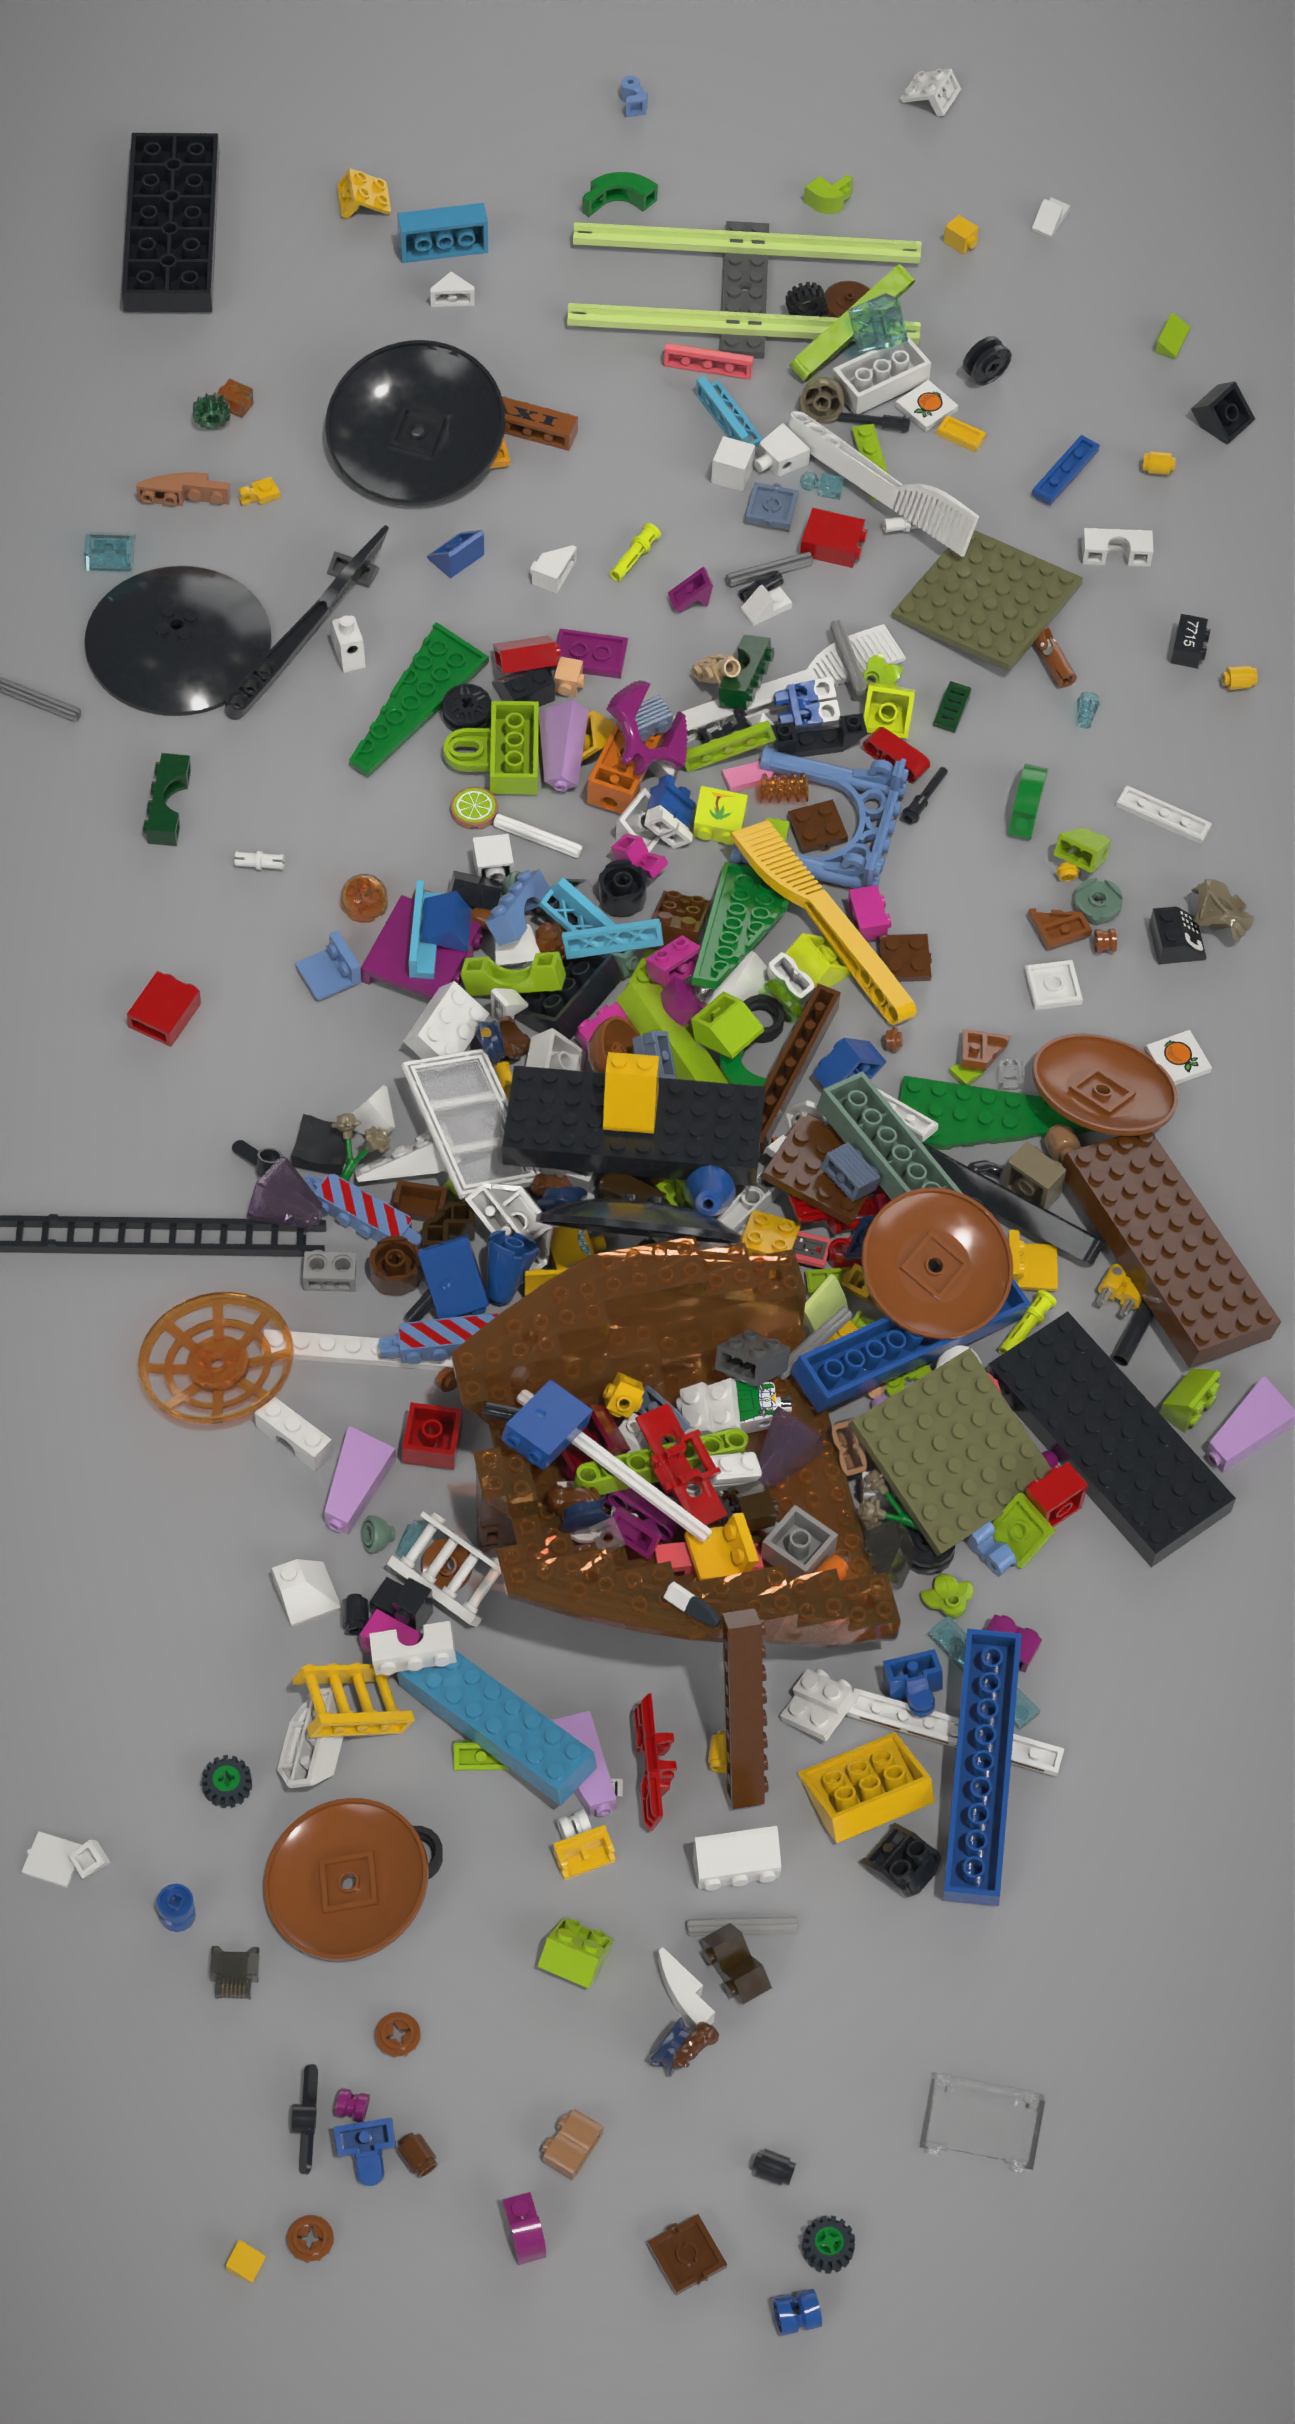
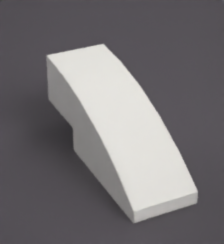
M662 1947L658 1953V1964L666 1991L675 2009L691 2030H694L699 2022H706L711 2025L715 2019V2011L700 1998L703 1985Z

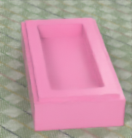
M761 760L722 770V777L730 792L774 782L775 776L772 771L760 769Z

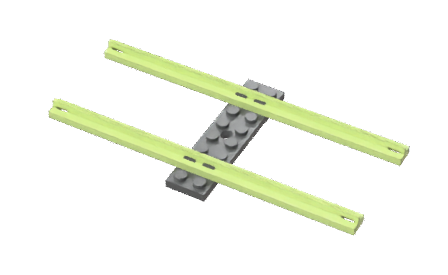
M726 221V231L574 222L573 244L725 253L722 311L569 303L567 325L721 334L720 351L764 359L765 336L816 339L838 319L835 317L766 314L768 255L920 263L922 242L769 233V223ZM874 320L852 341L888 343L907 334L915 345H919L921 323Z

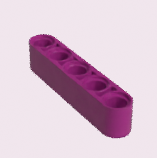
M567 1464L564 1468L565 1473L574 1481L575 1476ZM632 1488L600 1495L602 1499H606V1503L611 1507H623L630 1513L637 1514L638 1518L642 1521L651 1517L654 1518L661 1533L660 1539L663 1541H670L681 1528L678 1523Z

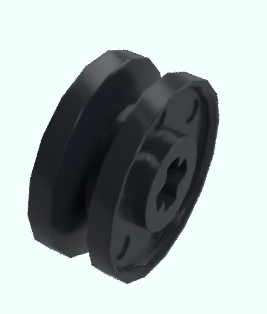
M989 336L977 342L968 351L963 360V369L972 377L976 384L980 386L987 385L1004 373L1011 362L1012 354L998 337Z
M460 684L448 690L443 698V721L446 727L452 732L462 728H487L491 722L492 701L488 692L474 684Z
M908 1526L904 1527L901 1535L900 1555L902 1561L910 1570L922 1575H934L941 1573L950 1566L954 1559L955 1546L937 1556L921 1531Z

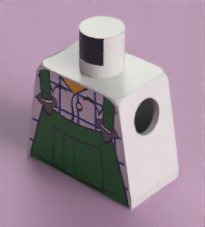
M733 1379L736 1381L740 1430L746 1434L776 1427L778 1413L792 1411L791 1397H776L774 1383L765 1382L760 1386H751L744 1380Z

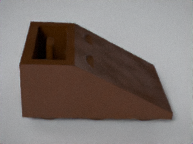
M673 890L663 891L652 919L659 918L661 922L664 945L649 947V949L660 950L682 935L699 945L711 900H706L701 896L683 895Z

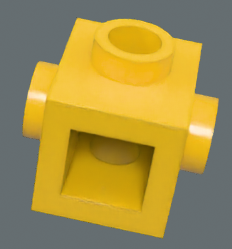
M618 1372L613 1383H608L603 1392L605 1406L610 1414L619 1418L625 1416L630 1419L633 1412H638L642 1405L644 1388L642 1382Z

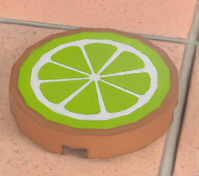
M476 786L464 788L458 791L452 798V818L458 825L467 829H471V827L485 828L493 823L498 814L497 799L492 792L485 788Z

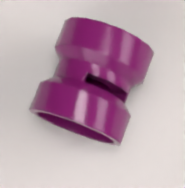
M341 2088L335 2108V2116L344 2118L349 2115L354 2121L364 2122L369 2106L370 2094L360 2093L354 2095L350 2089Z

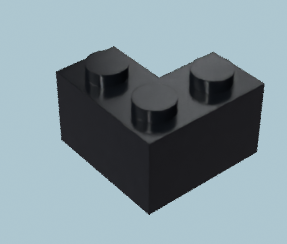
M386 1577L370 1601V1613L373 1615L376 1609L421 1632L423 1625L426 1624L433 1613L432 1589L410 1577L404 1585Z

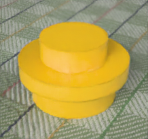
M1069 862L1061 863L1060 867L1056 868V875L1059 876L1060 881L1076 880L1080 872L1078 866Z

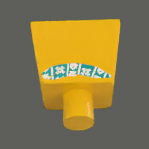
M554 1227L549 1255L553 1270L561 1267L577 1269L589 1261L595 1260L594 1252L606 1250L604 1236L600 1235L589 1238L587 1230Z

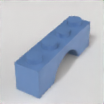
M540 869L532 872L526 870L517 876L516 882L509 886L507 894L500 898V903L491 910V915L485 922L498 946L519 940L527 929L524 911L540 907L537 904L550 888Z

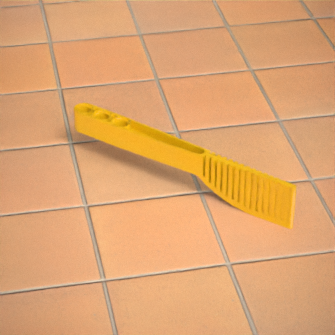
M769 820L730 833L731 839L755 872L777 893L807 911L858 984L889 1024L896 1025L916 1016L917 1009L914 1001L825 889L821 890V884L818 885L819 882L814 880L815 877L810 875L811 872L807 871V867L803 866V862L799 861L800 858L795 856V852L791 851V847H788L787 842L784 841L783 837L781 838V835Z

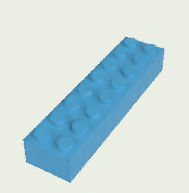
M456 1650V1663H450L443 1667H425L418 1671L396 1672L402 1689L559 1806L597 1768L594 1751Z

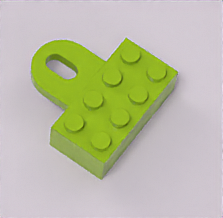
M492 701L491 728H462L450 733L445 739L443 746L446 762L452 768L459 771L490 772V792L493 794L538 795L539 702ZM457 747H475L478 750L474 753H460L454 749Z

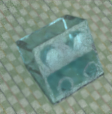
M885 293L848 309L859 352L890 349L908 341L898 298Z
M87 533L84 547L86 570L133 572L136 533Z

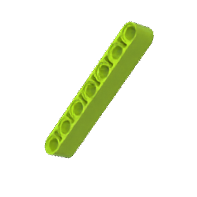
M898 264L797 355L789 364L791 369L804 382L808 381L902 296L916 280L901 264Z
M737 1428L700 1436L710 1456L734 1453L743 1454L748 1443L747 1434ZM673 1442L662 1446L668 1449L676 1444ZM689 1442L684 1454L691 1468L695 1469L701 1464V1461L691 1442ZM650 1448L615 1456L649 1483L659 1482L649 1463V1458L653 1455ZM596 1461L581 1464L577 1468L573 1488L585 1486L590 1489V1487H595L600 1495L630 1488Z

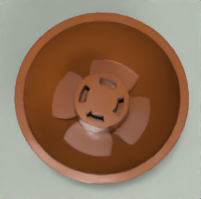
M612 1016L603 1021L594 1030L588 1045V1058L594 1072H606L608 1052L633 1054L634 1045L632 1038L640 1036V1034L627 1019L620 1016Z

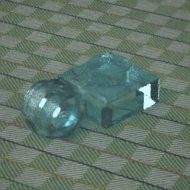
M807 471L801 476L800 484L807 491H811L814 488L818 489V496L840 500L845 477L822 473L821 480H819L814 472Z

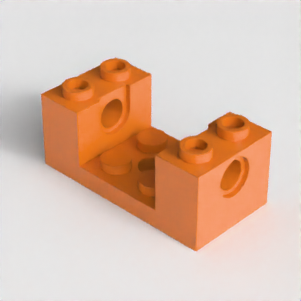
M617 722L588 779L587 803L622 814L640 792L641 781L645 773L639 776L634 774L636 765L633 759L629 764L623 765L621 754L624 753L625 739L622 731L617 726ZM666 732L655 734L642 743L649 749L659 748Z

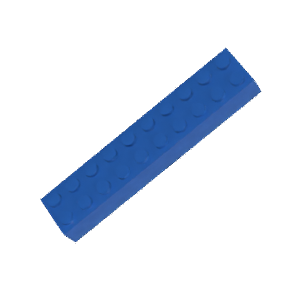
M1013 1278L1008 1297L1000 1311L986 1325L969 1335L947 1340L924 1338L907 1332L887 1317H884L800 1355L790 1372L816 1411L820 1413L935 1360L945 1351L955 1346H965L1021 1320L1031 1306V1303Z
M967 1628L943 1901L999 1906L1021 1633Z

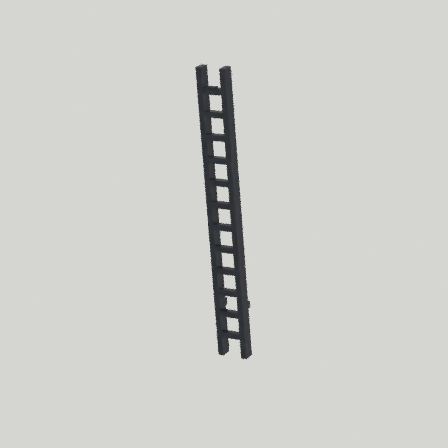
M50 1214L49 1216L0 1215V1227H17L16 1240L0 1241V1252L304 1257L305 1251L322 1250L325 1252V1245H306L307 1236L304 1234V1231L326 1232L327 1224L326 1220L94 1217L58 1216V1214ZM24 1227L42 1228L41 1241H23ZM68 1228L67 1241L49 1239V1229ZM75 1228H93L92 1242H74ZM100 1229H119L118 1242H99ZM126 1229H144L143 1243L125 1242ZM151 1229H170L169 1243H150ZM177 1230H195V1242L176 1243ZM202 1230H221L220 1244L202 1243ZM228 1230L246 1231V1244H227ZM253 1231H272L271 1244H253ZM279 1231H297V1245L278 1244Z

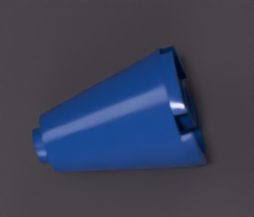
M713 1165L701 1166L687 1178L684 1195L691 1209L708 1216H716L725 1212L732 1205L735 1198V1185L730 1175L721 1167Z
M495 1231L490 1234L488 1240L487 1295L493 1303L498 1305H504L512 1301L525 1278V1271H529L539 1252V1248L536 1249L537 1243L534 1240L517 1232H514L513 1236L505 1235L506 1231Z

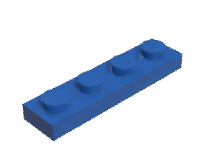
M1080 435L1033 488L1032 496L1051 506L1097 454L1100 445Z

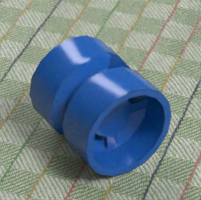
M170 1884L160 1891L157 1898V1906L163 1926L173 1932H181L190 1928L195 1921L196 1912L193 1895L189 1888L181 1884Z
M814 2289L797 2292L795 2298L790 2294L773 2298L775 2318L781 2336L797 2333L800 2327H803L806 2331L822 2327L821 2310ZM797 2310V2314L793 2315L792 2311Z

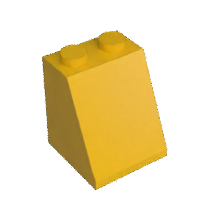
M608 1052L605 1072L603 1130L654 1134L659 1093V1056Z

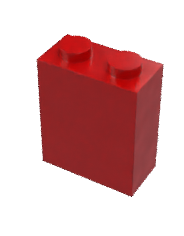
M812 507L801 540L800 554L810 552L815 560L853 568L855 560H860L862 546L860 544L865 543L868 530L864 529L865 519Z
M548 635L493 644L496 667L503 674L558 665V658H561L559 644H556Z
M156 971L127 1013L128 1028L172 1047L201 1005L200 990L192 984H185L177 980L170 974Z

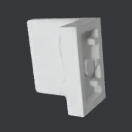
M952 69L920 71L914 75L913 80L905 89L900 100L902 103L929 99L937 117L944 116L959 94L961 87Z

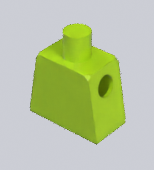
M1082 827L1059 833L1054 855L1092 873L1106 861L1111 841L1104 834H1098Z

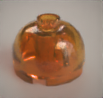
M357 874L344 883L340 894L342 911L344 910L349 919L359 923H369L375 921V918L379 915L382 917L388 908V892L384 883L376 876Z

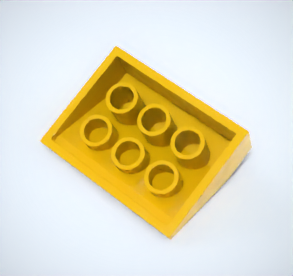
M896 1732L798 1772V1776L824 1827L836 1844L935 1802L931 1777Z

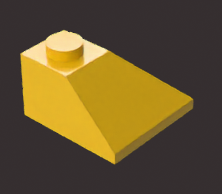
M595 710L588 713L582 761L605 746L614 728L612 720Z

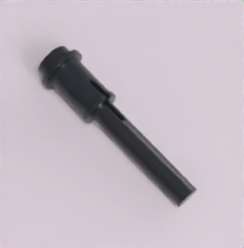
M843 412L838 417V421L880 425L882 429L902 430V433L909 431L911 419L906 417V415L901 417L884 414L883 417Z
M940 767L922 793L916 795L911 804L903 809L902 819L905 823L911 825L919 821V815L928 805L927 800L948 773L945 767Z

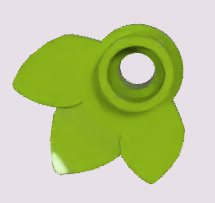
M880 653L868 660L867 669L862 674L867 687L869 686L868 678H872L878 684L899 687L896 682L900 678L903 668L895 664H885L884 656Z
M941 1573L935 1578L934 1589L921 1591L920 1596L929 1608L941 1609L944 1615L949 1618H959L967 1608V1601L973 1597L974 1588L970 1581L958 1583L952 1575Z

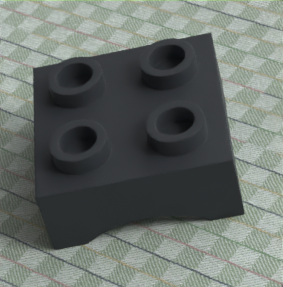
M303 1114L298 1138L291 1155L293 1167L336 1175L342 1174L347 1157L346 1139H343L341 1131L331 1127L335 1122L324 1121L312 1115Z

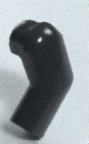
M987 1160L968 1164V1167L979 1173H986L1000 1178L1003 1171V1166Z

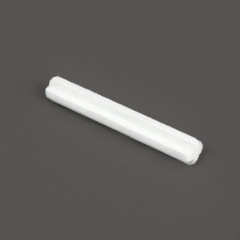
M500 813L494 819V826L575 858H579L582 853L583 846L581 844Z

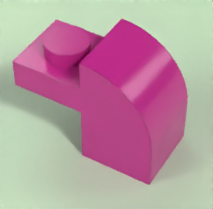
M626 833L610 847L616 860L632 861L633 865L644 869L648 878L653 879L668 865L665 856L650 853L643 838Z

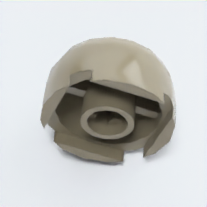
M817 377L810 380L803 388L800 397L802 412L812 419H817L815 421L818 423H829L836 420L845 404L842 387L834 379L828 377Z

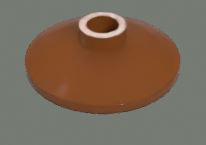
M449 1538L439 1539L426 1549L422 1559L423 1571L428 1570ZM460 1544L457 1545L435 1577L437 1579L435 1582L437 1586L441 1589L444 1586H448L469 1556V1550ZM449 1560H452L454 1562V1568L452 1570L448 1567ZM472 1570L468 1574L462 1585L459 1587V1589L462 1588L468 1582V1580L471 1577Z

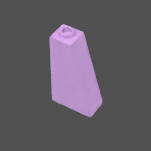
M574 700L539 710L544 781L553 786L557 791H567L578 786L589 709Z
M1266 1376L1260 1379L1209 1443L1206 1452L1207 1458L1222 1473L1295 1425V1409Z
M351 1426L346 1431L324 1511L325 1523L333 1531H342L346 1534L350 1533L396 1461L394 1447Z
M586 1711L551 1720L594 1751L597 1768L574 1793L589 1816H605L610 1814L612 1810L616 1809L617 1799L591 1712Z

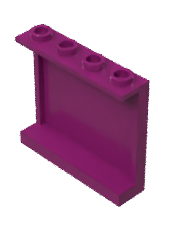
M401 895L360 968L361 982L370 985L373 979H377L432 999L440 987L453 981L458 985L461 984V971L465 958L474 957L475 949H479L482 945L484 935L481 934V924L471 920L467 952L437 945L434 979L409 978V955L415 899Z

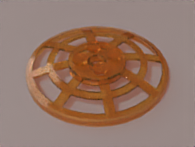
M236 1292L203 1294L174 1306L163 1314L150 1328L139 1353V1376L150 1400L161 1411L173 1418L196 1424L230 1422L260 1409L281 1390L289 1377L293 1365V1339L288 1325L281 1314L261 1299ZM223 1305L245 1306L260 1312L261 1315L253 1325L236 1319H224ZM212 1306L213 1320L199 1323L185 1332L174 1323L192 1311ZM269 1320L274 1322L282 1333L286 1349L274 1353L271 1352L268 1340L260 1332ZM224 1327L239 1329L246 1333L240 1340H237L230 1336H224ZM213 1329L214 1336L206 1338L198 1344L191 1339L203 1331ZM165 1330L168 1331L176 1340L168 1350L165 1363H149L153 1346ZM255 1338L261 1345L264 1355L249 1358L246 1347ZM182 1346L190 1351L186 1364H173ZM286 1359L284 1372L278 1382L269 1392L262 1389L261 1387L269 1376L272 1363ZM216 1361L225 1362L220 1367H212ZM264 1365L262 1373L255 1384L245 1379L249 1368ZM148 1373L164 1374L167 1385L175 1396L162 1403L152 1389ZM173 1374H189L192 1384L181 1391L174 1381ZM236 1386L246 1391L234 1399L224 1401L225 1391L231 1390ZM200 1390L213 1393V1403L201 1402L191 1397ZM252 1395L259 1398L257 1402L244 1409L223 1415V1408L237 1405ZM184 1402L196 1408L212 1409V1416L187 1415L175 1411L173 1408Z

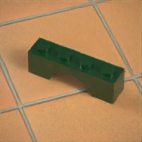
M743 635L738 646V661L743 670L736 677H723L718 688L719 707L737 709L741 706L747 711L750 702H754L756 689L761 687L762 676L767 674L769 661L772 662L774 658L771 638Z
M161 753L160 762L155 764V776L157 778L156 781H152L151 795H153V798L148 800L147 804L149 819H145L143 824V833L147 834L148 844L177 847L180 832L179 813L170 809L166 802L176 792L188 789L191 775L189 755Z

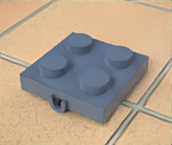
M755 482L745 522L790 530L799 490L783 488L779 483L767 485Z

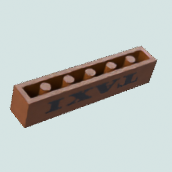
M502 396L505 409L504 434L567 451L570 450L578 432V416Z

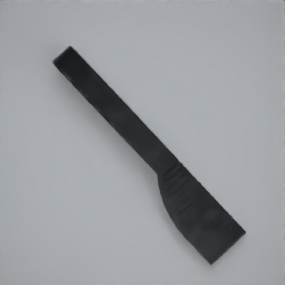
M384 525L353 557L319 600L267 652L230 693L224 709L228 718L239 720L244 717L277 679L329 612H331L332 608L335 607L336 603L343 597V594L346 593L357 577L360 576L361 572L364 571L380 551L389 529L387 525ZM265 671L269 676H264L260 672ZM246 687L253 688L255 692L248 691ZM232 703L239 704L241 708L234 707Z

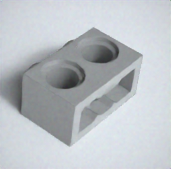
M322 1250L305 1251L303 1269L304 1291L355 1292L356 1253L345 1250L338 1252H324ZM314 1268H322L319 1271L312 1270ZM341 1268L348 1269L346 1271H339Z

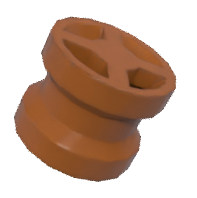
M1115 928L1108 929V931L1094 930L1095 953H1102L1103 950H1108L1111 953L1116 952L1117 935Z

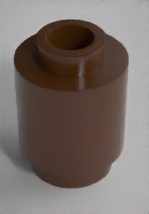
M412 2132L399 2141L400 2146L397 2151L412 2174L416 2173L419 2178H422L438 2166L435 2160L436 2155L421 2134L414 2135Z

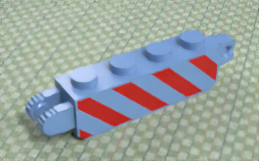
M308 1174L301 1184L306 1186L303 1192L313 1199L314 1207L320 1213L336 1218L341 1225L350 1226L357 1230L364 1238H371L376 1242L388 1236H403L412 1244L415 1243L419 1249H422V1235L412 1229L411 1217L336 1174L327 1175L324 1180Z
M486 1313L402 1323L398 1327L397 1335L379 1339L381 1357L401 1358L402 1363L417 1364L427 1360L443 1361L447 1358H452L501 1319V1316L497 1313Z

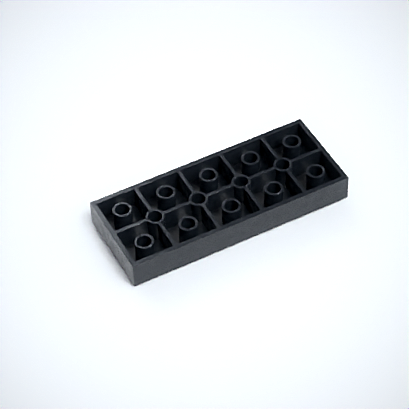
M132 133L122 283L124 312L213 311L220 157L218 133Z
M514 1065L502 1143L503 1165L606 1174L613 1173L687 1180L699 1167L713 1165L724 1169L733 1179L735 1185L756 1186L765 1104V1086L659 1078L654 1134L603 1130L605 1073Z
M1068 1311L988 1364L986 1372L998 1380L1001 1394L1008 1405L1015 1407L1014 1412L1046 1449L1056 1454L1061 1466L1066 1462L1071 1464L1088 1484L1086 1494L1151 1568L1231 1513L1236 1500L1235 1496Z

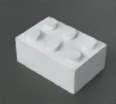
M453 981L437 990L403 1042L421 1059L461 1053L465 1051L476 1035L478 1022L485 1021L490 1013ZM451 1067V1068H445V1069H440V1070H435V1071L439 1074V1073L444 1072V1071H446V1070L452 1069L453 1067Z

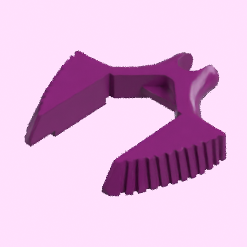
M643 680L634 681L624 687L623 690H620V692H617L611 698L612 700H610V704L606 708L622 727L625 739L622 763L627 765L633 759L636 765L634 774L637 776L643 775L651 763L659 761L666 762L677 771L685 766V759L687 757L686 746L688 738L686 737L688 736V729H686V715L680 711L677 712L672 727L666 732L659 748L649 749L644 745L640 738L637 722L634 720L650 686V683Z

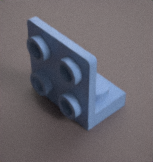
M338 930L329 934L330 944L327 945L328 949L296 962L297 970L317 1001L361 983L360 965Z

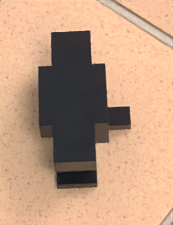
M741 706L733 710L738 723L736 725L729 721L722 726V730L716 729L710 733L706 728L698 731V736L704 740L701 744L727 736L734 731L751 727V722L745 717L748 715Z

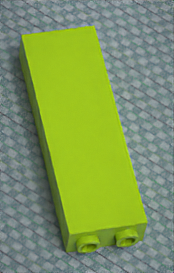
M629 983L617 997V1002L640 1035L650 1031L668 1032L677 1079L728 1083L704 1045L695 1042L691 1026L686 1024L682 1027L666 1013L661 1001V992L664 990V987L659 984Z

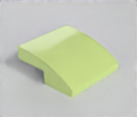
M832 1274L800 1308L801 1323L809 1327V1336L841 1307L845 1306L848 1308L843 1289L837 1278Z

